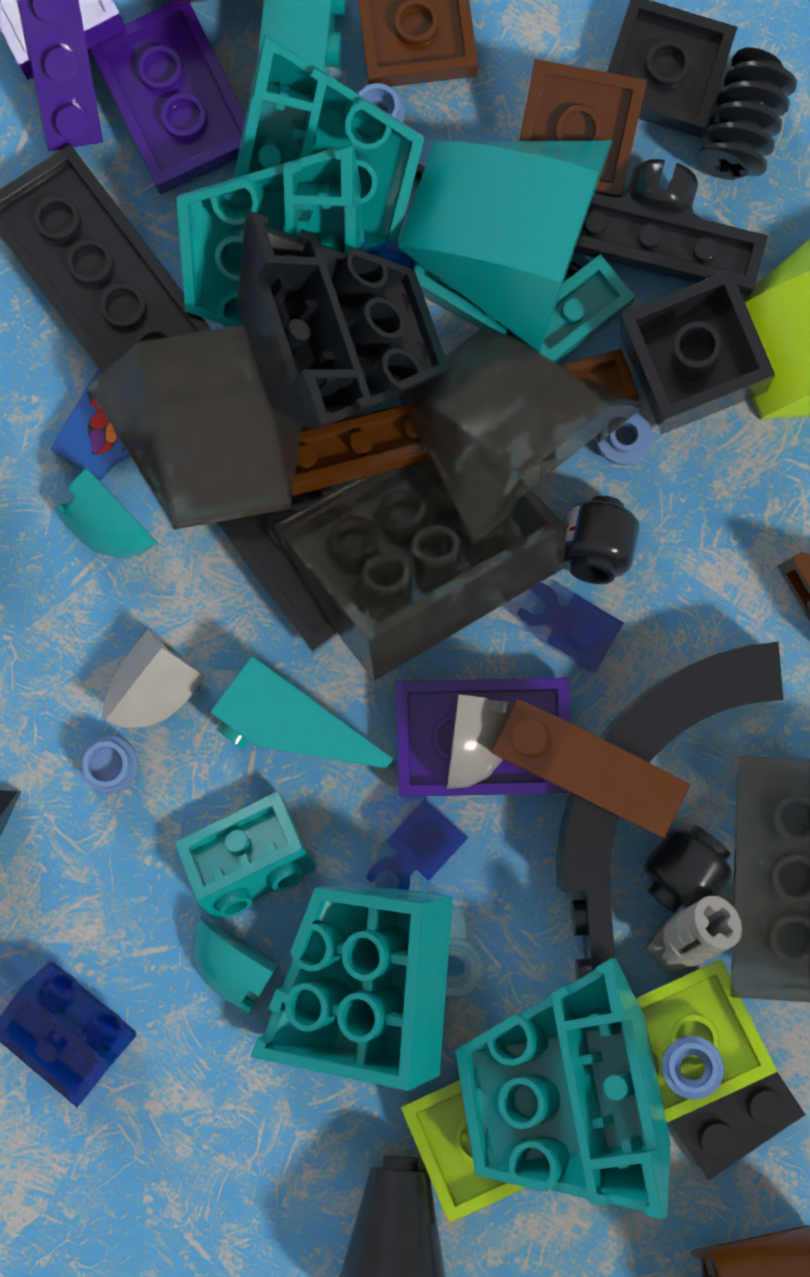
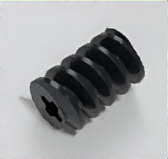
M745 47L733 55L731 68L724 78V88L717 97V107L711 113L709 128L703 135L702 148L696 154V164L701 171L713 177L726 180H735L745 176H760L766 172L768 161L763 156H768L773 152L775 140L771 136H775L781 131L782 119L779 116H783L788 112L790 100L787 96L793 94L797 88L795 76L783 67L780 59L774 54L759 48Z

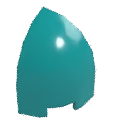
M85 468L68 487L75 497L66 505L59 504L56 507V513L60 520L81 542L96 553L122 558L140 555L158 544L151 534L88 468Z
M201 916L193 936L194 961L202 980L219 996L249 1014L279 964Z

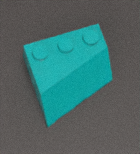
M315 887L290 951L293 957L283 986L275 990L268 1008L272 1011L264 1035L257 1038L250 1057L410 1091L440 1076L453 896L396 888Z

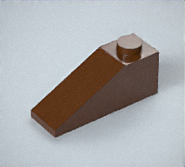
M517 699L491 752L506 763L663 839L666 838L691 786L690 783L520 699Z

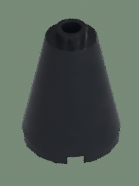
M384 1155L383 1167L370 1168L340 1277H446L432 1184L428 1172L418 1169L419 1158Z

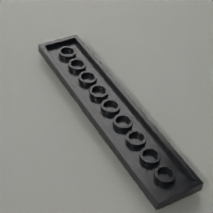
M71 144L0 189V239L195 498L196 494L186 460L290 433L205 320L200 316L185 311L183 291ZM331 486L210 517L312 654L404 586L402 579Z

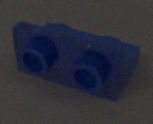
M52 961L48 962L19 989L0 1015V1043L76 1108L85 1100L117 1058L137 1036L136 1031L125 1023L117 1013L110 1010L79 984L72 975L65 972Z

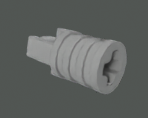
M707 896L669 918L665 926L654 936L646 948L653 956L659 959L661 965L669 972L696 966L738 943L742 933L741 920L735 908L728 901L718 896ZM718 912L723 913L718 918L713 919L709 922L708 918H710L711 916L717 914Z

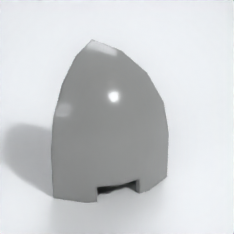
M147 629L128 653L111 681L103 706L104 720L124 728L149 727L166 720L186 703L203 681L205 675L192 662L187 663L168 649L171 645L150 629Z
M460 694L457 696L446 789L470 787L488 778L503 761L491 752L514 707V703L491 701L484 697Z

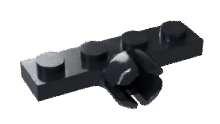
M649 159L635 167L628 192L623 197H610L595 193L574 253L594 258L601 254L606 261L695 283L731 269L741 294L750 296L753 292L768 235L704 220L696 216L692 207L698 188V180L689 168L676 163L668 189L665 190L658 188L665 160Z

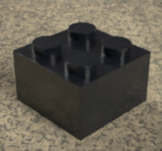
M731 269L621 314L620 335L661 435L766 393L775 377L774 370Z

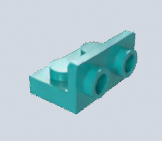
M279 791L174 842L197 903L215 919L241 914L251 907L254 900L274 890L284 891L295 887L303 881L306 874L317 868L313 857L302 842L287 804Z

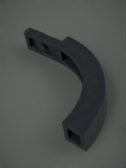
M779 642L748 645L729 650L678 669L654 683L632 700L610 722L599 738L650 763L669 742L686 729L707 717L741 705L784 700ZM569 793L559 831L556 855L557 888L562 892L580 891V900L571 901L574 936L583 935L585 959L575 960L576 980L594 971L600 964L615 958L610 897V859L612 842L619 817Z

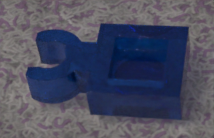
M535 582L530 591L544 600V612L534 615L520 607L516 617L526 626H546L551 629L552 632L544 643L546 646L590 672H595L624 622L576 594L572 596L565 607L558 603L557 595L551 587Z
M425 797L387 838L386 842L397 853L393 857H382L375 861L369 869L366 879L372 883L381 872L392 871L399 878V885L396 889L409 890L411 875L415 870L420 872L429 881L468 839V835L433 802Z

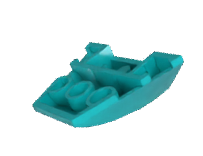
M265 34L252 79L234 178L354 143L361 182V251L368 253L396 250L424 137Z
M613 140L434 142L397 246L398 251L450 290L459 292L485 312V316L496 324L498 322L525 341V345L539 355Z
M354 143L180 194L176 198L185 311L246 333L237 305L245 218L250 211L268 217L267 226L294 236H297L301 229L316 234L320 245L347 254L352 247L361 250V182Z
M616 958L607 960L597 966L594 971L568 986L559 988L541 1002L520 1014L513 1015L455 1049L475 1174L477 1176L544 1192L551 1190L586 1198L589 1199L590 1203L603 1206L611 1204L644 1212L645 1216L665 1220L668 1218L671 1142L646 1019Z

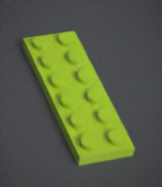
M722 959L636 998L646 1019L667 1123L778 1072ZM681 1037H701L712 1043L722 1057L724 1065L722 1082L717 1090L708 1097L702 1099L681 1097L667 1085L663 1077V1055L668 1046ZM688 1055L682 1060L680 1068L682 1074L687 1079H697L702 1075L704 1065L698 1056ZM460 1080L401 1107L448 1223L527 1188L475 1174Z

